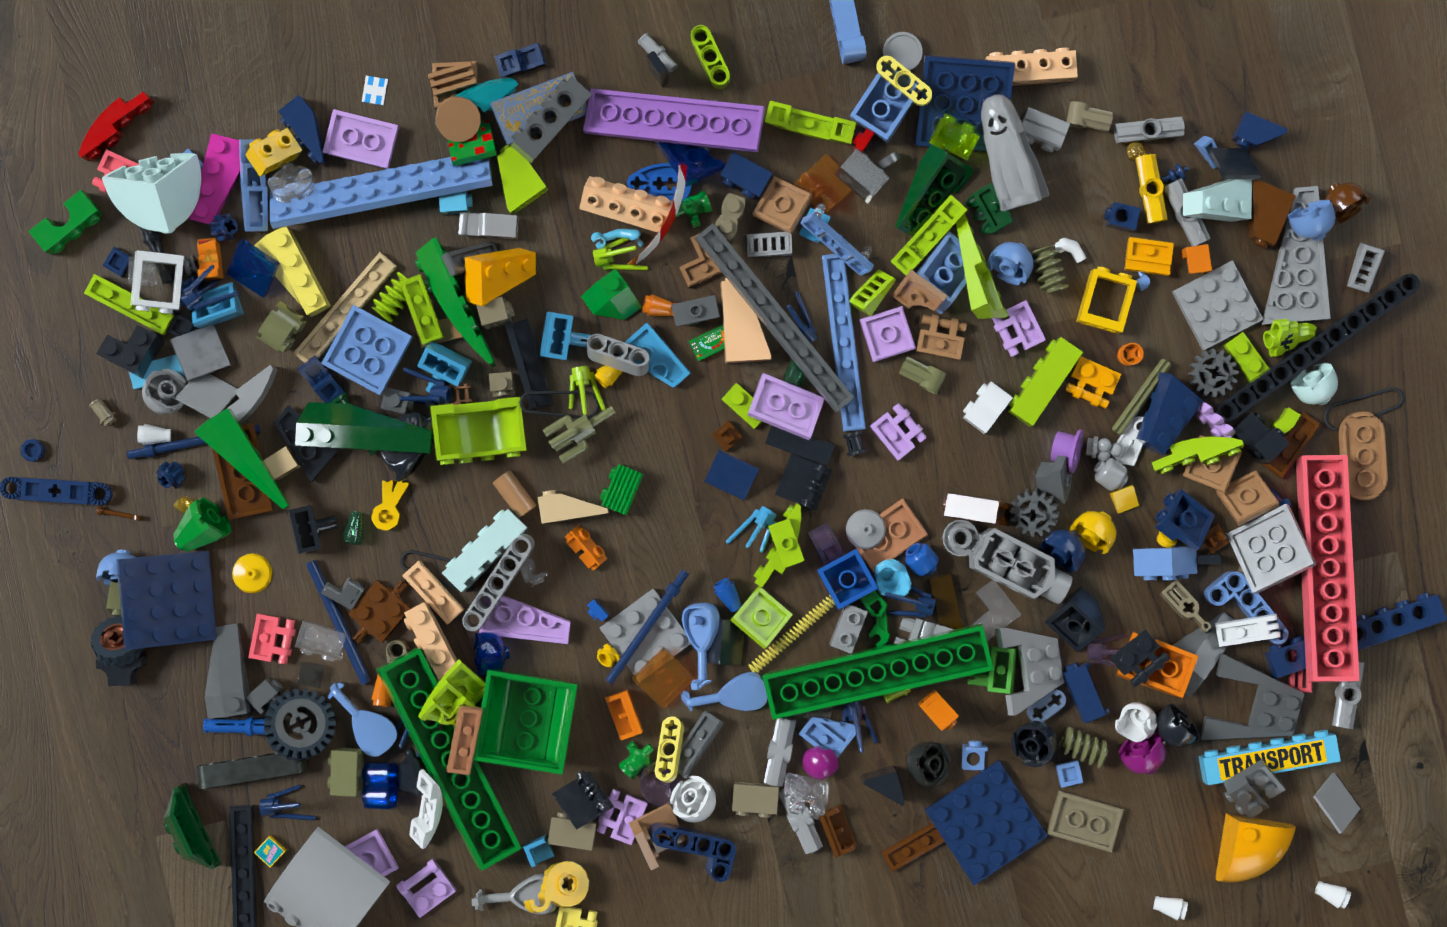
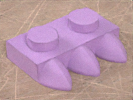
M1203 402L1195 412V418L1203 425L1206 423L1212 429L1210 432L1214 437L1231 438L1236 433L1234 428L1225 424L1224 419L1214 413L1213 408L1207 403Z

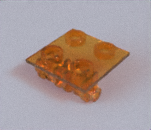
M827 153L794 183L798 188L813 195L811 203L824 214H827L856 187V184Z

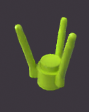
M621 238L605 245L601 249L593 250L596 267H603V271L609 269L648 270V266L610 264L614 262V255L636 250V246L613 251L610 249L629 241L630 239Z
M589 366L572 368V375H569L570 391H575V383L576 386H579L583 414H587L584 386L589 385V381L601 410L604 411L605 405L597 387L594 372H590ZM569 394V409L572 410L574 394Z

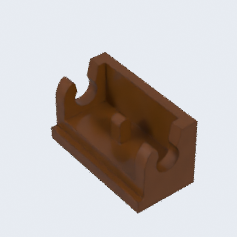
M841 804L818 813L835 858L856 849L857 844Z

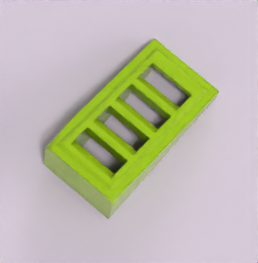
M878 269L851 297L849 302L855 308L872 316L896 279ZM881 278L885 280L883 284L878 282Z

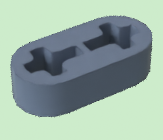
M1054 689L1027 708L1028 718L1031 721L1040 722L1047 720L1065 705L1066 697L1064 693ZM1052 694L1060 695L1058 699L1060 703L1058 705L1055 703L1047 705L1052 700ZM1044 706L1046 707L1044 710L1041 711V718H1038L1037 716H1032L1034 714L1033 709L1035 707L1038 709H1041Z

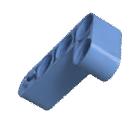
M829 0L842 64L865 60L867 55L864 37L860 33L854 0Z
M1237 571L1225 572L1207 586L1203 593L1207 603L1217 606L1225 604L1232 598L1247 618L1257 617L1258 612L1261 610L1265 612V615L1275 614L1259 593H1252L1246 577ZM1235 575L1238 582L1236 586L1231 587L1229 579ZM1215 589H1218L1220 592V598L1217 601H1214L1211 596ZM1246 593H1250L1252 599L1246 605L1243 602V596ZM1277 617V620L1269 621V624H1279V628L1276 630H1279L1281 637L1266 639V641L1282 644L1288 638V630Z

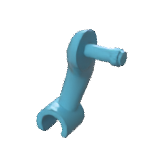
M616 229L605 234L595 232L591 236L592 242L601 239L596 243L598 249L603 248L607 241L616 238H628L636 240L640 247L644 245L643 241L639 238L641 232L637 229Z

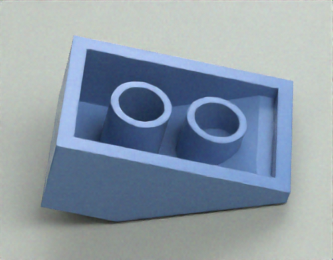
M891 62L884 63L882 71H890L893 74L890 78L894 80L895 75L901 69L897 68L895 72L891 68ZM877 73L850 114V118L863 128L874 132V135L888 143L914 102ZM901 75L898 78V84L901 87H907L911 83L908 75ZM915 82L913 88L910 91H908L909 94L912 93V90L915 91L917 94L920 93V91L916 89V86L918 85L917 82Z
M951 232L945 235L917 271L919 276L947 295L946 299L936 310L940 314L953 303L966 284L959 239Z

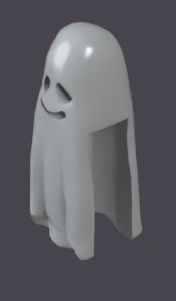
M1000 94L988 97L982 105L981 119L984 142L989 157L991 178L1000 203V210L1003 212L1022 207L1048 197L1049 191L1041 168L1030 147L1025 128L1010 99Z

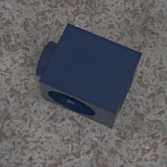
M1114 202L1105 211L1104 220H1107L1106 227L1132 233L1136 230L1141 208ZM1120 211L1125 214V222L1117 220V212Z

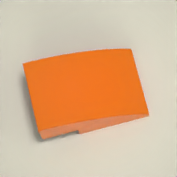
M1133 632L1131 634L1129 641H1131L1138 634ZM1155 639L1160 648L1153 653L1159 657L1165 652L1170 660L1164 664L1165 667L1163 669L1157 670L1150 675L1146 683L1139 685L1183 698L1199 656ZM1146 658L1138 666L1143 670L1151 662ZM1118 669L1116 676L1130 681L1135 677V674L1130 671L1128 674L1123 675Z

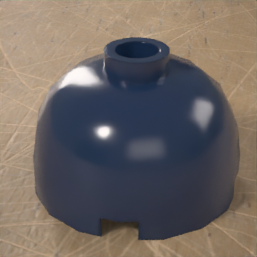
M1074 530L1053 531L1040 544L1041 551L1055 559V566L1070 573L1074 569L1076 572L1080 568L1086 555V548L1081 540L1082 537Z

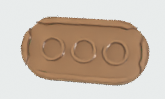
M1355 412L1348 415L1340 425L1339 450L1340 455H1348L1350 496L1358 500H1372L1379 496L1388 482L1385 428L1380 419L1372 413Z

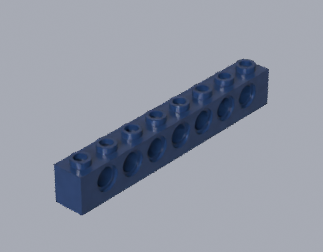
M1429 592L1417 595V600L1409 603L1408 599L1395 603V608L1388 610L1386 606L1374 610L1375 615L1369 617L1366 614L1356 616L1358 650L1446 621L1447 617L1439 595H1430ZM1415 607H1419L1421 610L1420 618L1414 616L1413 611ZM1394 614L1400 617V624L1398 626L1392 621ZM1374 621L1379 624V631L1377 633H1374L1371 629V624ZM1303 635L1290 639L1291 643L1284 646L1282 644L1269 646V651L1264 652L1273 678H1280L1306 669L1305 638H1303ZM1289 650L1296 652L1294 662L1288 661L1286 657Z

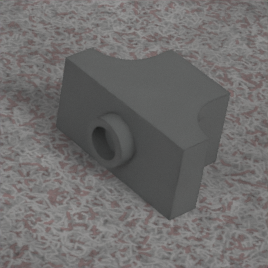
M715 295L671 305L676 327L696 325L720 318Z
M1058 455L1054 462H1041L1035 478L1039 493L1046 490L1048 495L1054 496L1056 503L1065 504L1071 490L1072 475L1069 474L1067 457Z

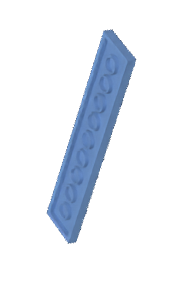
M451 157L270 192V224L272 229L493 186L490 159L488 157L453 167Z

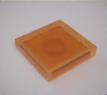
M663 647L632 679L664 709L695 677Z

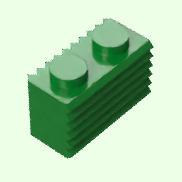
M618 464L617 468L613 466L608 479L612 480L609 488L604 487L600 496V500L603 501L602 506L627 515L644 474Z

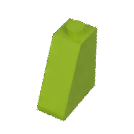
M506 145L499 151L501 154L497 158L507 209L511 215H514L547 192L548 189L531 164L511 145Z

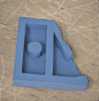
M812 716L801 729L799 735L814 747L820 746L823 750L831 749L838 758L854 738L856 731L854 724Z

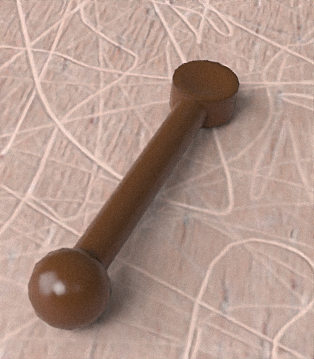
M102 506L96 509L98 515L108 514L142 521L143 517L106 510Z

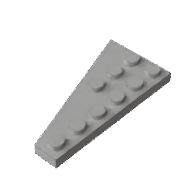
M1318 186L1293 189L1292 194L1296 195L1289 213L1300 206L1303 210L1309 207L1308 203L1319 201ZM1288 216L1262 325H1270L1273 323V320L1288 319L1289 321L1296 322L1331 319L1323 239L1313 241L1312 238L1306 239L1298 236L1293 231Z

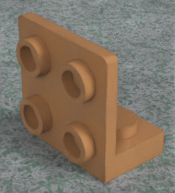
M668 803L629 822L650 870L659 867L655 858L659 857L658 853L667 848L659 847L651 840L648 833L649 827L656 822L679 826ZM663 831L661 834H657L658 838L660 835L669 838ZM684 835L678 837L677 844L685 840Z

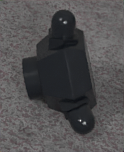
M408 748L405 752L406 758L401 762L397 773L398 782L395 784V790L412 795H424L417 788L419 771L423 769L429 776L430 774L424 763L419 761L415 750Z

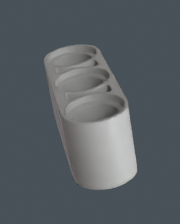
M593 334L587 340V354L592 361L635 376H643L648 372L649 354L646 350L601 334ZM594 346L602 347L599 350L593 349ZM615 353H621L622 356H621V357H615L614 354H615ZM637 360H641L644 363L636 364L634 362Z

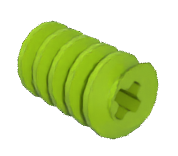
M397 272L399 281L407 279L402 273ZM391 279L393 288L385 286L387 294L379 293L381 301L373 300L376 307L372 308L388 322L393 321L390 314L399 315L396 307L405 308L402 300L406 301L399 281Z

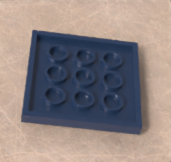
M925 55L922 82L930 87L932 99L927 105L919 106L915 144L917 146H930L933 142L943 148L987 151L981 119L982 105L985 99L997 94L1004 95L1011 100L1015 62ZM926 90L921 92L920 99H927Z
M209 551L116 559L124 650L216 640Z
M998 760L924 809L973 886L1047 837L1046 832Z

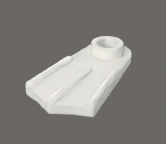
M1135 417L1124 434L1117 440L1116 443L1121 444L1123 447V453L1120 456L1113 457L1119 463L1135 466L1143 444L1136 439L1139 432L1136 425L1138 422L1142 423L1144 417Z

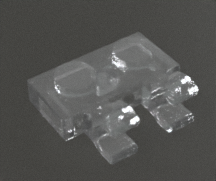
M792 773L785 775L784 797L790 798L789 813L798 815L799 810L804 811L805 802H809V818L819 819V815L823 816L825 814L824 805L828 803L829 782Z

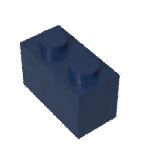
M735 152L731 154L720 174V179L723 180L722 183L731 189L739 188L742 190L741 194L751 200L754 197L760 199L772 177L770 171Z

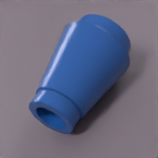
M724 578L713 586L715 589L714 593L730 612L741 608L742 604L733 581H730L729 578Z

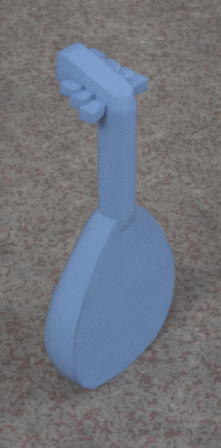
M710 603L689 605L682 614L684 631L690 643L698 652V679L692 681L691 690H699L711 682V680H707L706 651L710 649L717 635L719 612Z
M747 672L736 676L716 694L691 698L689 692L682 690L683 693H680L681 700L688 709L690 708V711H693L692 707L716 702H720L722 705L733 709L750 711L760 709L767 702L763 679L755 672Z
M335 682L330 687L331 692L328 695V699L334 696L352 715V727L358 746L367 755L373 757L386 752L397 739L398 731L394 723L381 714L359 710L341 691L344 684L341 682L337 684Z

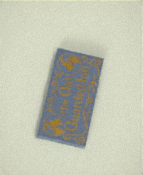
M573 72L490 103L507 146L513 143L514 139L511 137L519 128L524 130L529 123L526 120L534 111L539 113L544 108L541 106V103L547 96L553 97L558 92L555 88L563 79L568 81L571 76L576 79ZM559 98L561 106H569V101L566 98ZM586 102L568 122L586 116L588 108ZM544 115V119L546 122H555V118L553 115ZM531 130L529 132L530 137L539 134V132Z

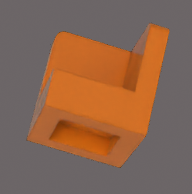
M1208 244L1186 247L1181 250L1182 259L1187 258L1189 274L1212 271Z

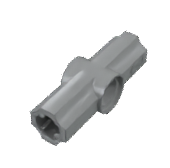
M1182 117L1164 119L1150 118L1145 121L1119 123L1114 125V138L1116 144L1183 137L1185 130ZM1146 125L1153 128V135H1148L1145 132L1144 127Z
M1179 179L1165 186L1164 191L1175 211V219L1181 224L1191 246H1197L1211 239L1201 218H1186L1183 216V193L1188 192L1183 180Z
M1359 662V681L1339 682V685L1336 687L1333 726L1353 729L1357 703L1361 699L1360 686L1364 669L1363 662ZM1350 688L1352 696L1346 700L1344 693Z
M783 717L776 720L773 739L770 740L767 754L768 763L764 783L773 786H783L787 763L790 761L793 747L792 738L796 724L794 719Z
M796 784L779 791V797L788 813L786 814L794 833L796 832L805 854L819 850L823 847L822 841L813 825L815 823L807 805L805 806Z

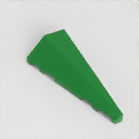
M227 408L208 419L194 431L198 437L284 510L290 506L232 409Z

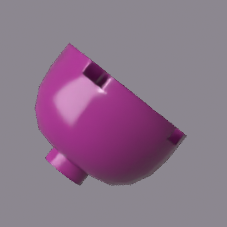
M1154 732L1150 738L1140 742L1131 743L1130 739L1126 740L1121 745L1119 754L1124 765L1132 772L1137 774H1153L1164 762L1166 751L1162 739Z

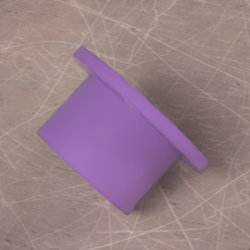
M1079 429L1076 435L1058 431L1052 446L1051 461H1056L1058 455L1066 456L1069 472L1074 473L1082 452L1084 431Z

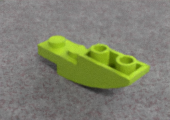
M1201 437L1185 440L1171 445L1170 450L1172 454L1152 462L1155 472H1161V474L1173 471V466L1182 463V466L1194 462V458L1197 456L1201 464L1211 465L1220 461L1219 457L1228 454L1230 457L1240 453V448H1243L1244 444L1242 440L1228 437Z
M796 503L794 507L790 504L783 516L786 519H790L798 540L801 506ZM772 547L766 558L769 561L765 567L760 565L754 574V577L757 578L754 583L760 587L764 586L774 569L781 574L785 570L775 547Z

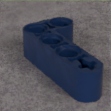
M656 822L649 827L648 833L651 840L657 846L708 857L706 872L712 879L717 882H724L729 878L736 854V847L727 837ZM663 831L667 836H669V838L660 835L658 838L657 834H661ZM685 834V841L677 844L678 837ZM706 839V845L703 848H698L699 842ZM727 843L728 847L726 851L720 853L719 849L721 845ZM722 865L721 872L714 874V869Z

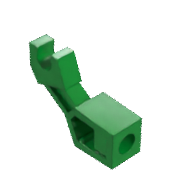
M874 590L860 599L870 614L876 617V624L873 625L868 635L870 638L875 634L880 635V640L875 643L877 647H880L888 641L890 636L887 630V603ZM879 600L881 607L878 609V612H874L870 605Z

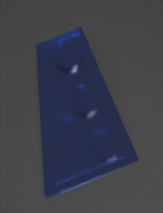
M654 141L677 174L679 164L687 165L686 187L725 167L724 162L714 159L704 148L701 149L695 145Z

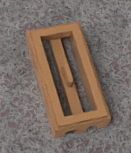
M471 62L428 74L435 97L477 85ZM466 69L469 70L468 72H464V73H461V74H458V75H454V76H451V77H448V78H444V79L437 80V81L434 80V79H436V78L443 77V76H446V75H449V74H453V73H456V72H460V71H463V70H466ZM471 77L469 81L437 90V86Z

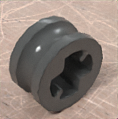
M191 254L189 258L184 257L183 267L189 277L194 272L198 274L199 264L194 254Z

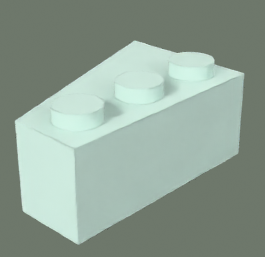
M1227 179L1207 187L1183 193V216L1229 222L1251 219V179Z

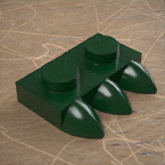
M993 182L974 192L966 202L967 207L980 206L974 214V220L981 221L987 219L981 228V233H994L1015 221L1010 210L1003 212L1000 210V203Z

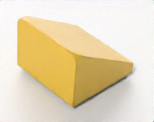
M1133 485L1110 493L1118 514L1139 506Z

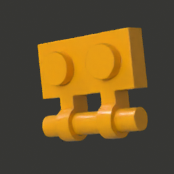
M1080 356L1070 376L1078 380L1076 385L1068 383L1065 391L1072 393V396L1077 399L1081 397L1090 401V404L1095 407L1101 406L1106 409L1109 400L1102 398L1103 392L1112 395L1121 374ZM1085 384L1096 388L1095 393L1084 390Z

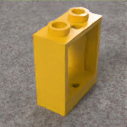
M1097 267V269L1090 271L1076 322L1120 334L1124 330L1137 281L1131 279V275L1125 273L1115 275L1110 273V269ZM1097 278L1128 286L1118 322L1088 313Z

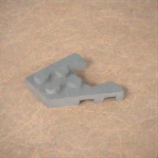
M995 628L998 648L1018 646L1024 691L1005 695L1008 715L1014 716L1064 683L1058 638L1008 628Z

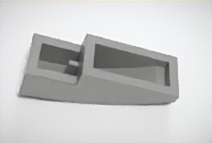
M269 365L234 391L239 400L228 408L232 409L240 424L254 413L266 397L277 373L275 366Z

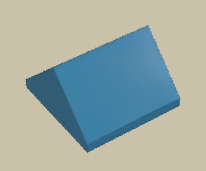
M233 282L206 291L201 295L204 299L201 303L235 292L236 289ZM238 296L203 307L198 311L195 308L192 309L193 324L198 328L212 324L216 325L244 315Z

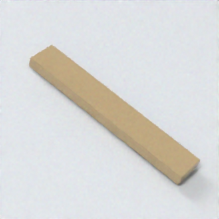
M379 252L293 353L304 363L314 355L320 358L333 343L352 306L355 305L362 309L397 269V266Z

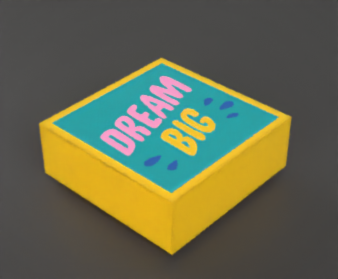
M270 835L254 853L271 868L287 850Z

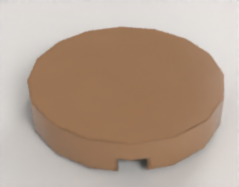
M450 97L444 100L436 111V126L439 132L448 140L454 142L466 141L472 138L479 129L481 123L480 113L476 105L467 98Z

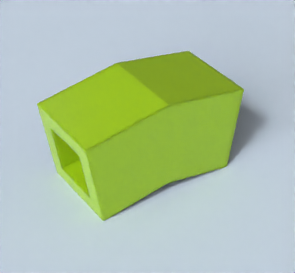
M1285 408L1279 419L1270 426L1275 429L1279 428L1284 433H1287L1294 427L1300 414L1291 408Z

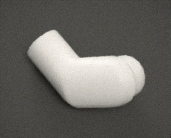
M1061 238L1055 244V249L1059 253L1064 251L1070 252L1076 263L1087 258L1077 241Z

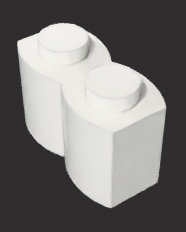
M990 382L988 385L983 383L976 393L979 396L974 403L970 401L963 410L966 413L963 419L983 434L990 429L1013 398L993 382Z

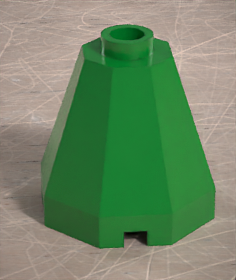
M205 497L196 499L189 505L173 534L176 547L188 552L226 537L231 533L230 522L227 516L224 515L222 517L219 514L221 511L220 507Z

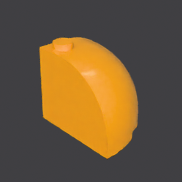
M1226 813L1215 879L1219 882H1241L1266 873L1287 852L1293 840L1296 826Z

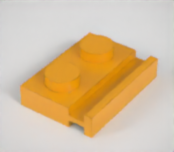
M1129 237L1124 270L1169 276L1174 243Z

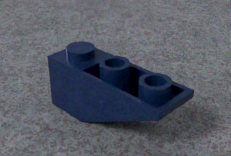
M298 95L278 111L282 115L280 121L286 128L294 130L296 135L293 137L301 147L306 145L310 150L308 156L315 164L319 162L325 167L327 163L323 153L318 117L306 101Z

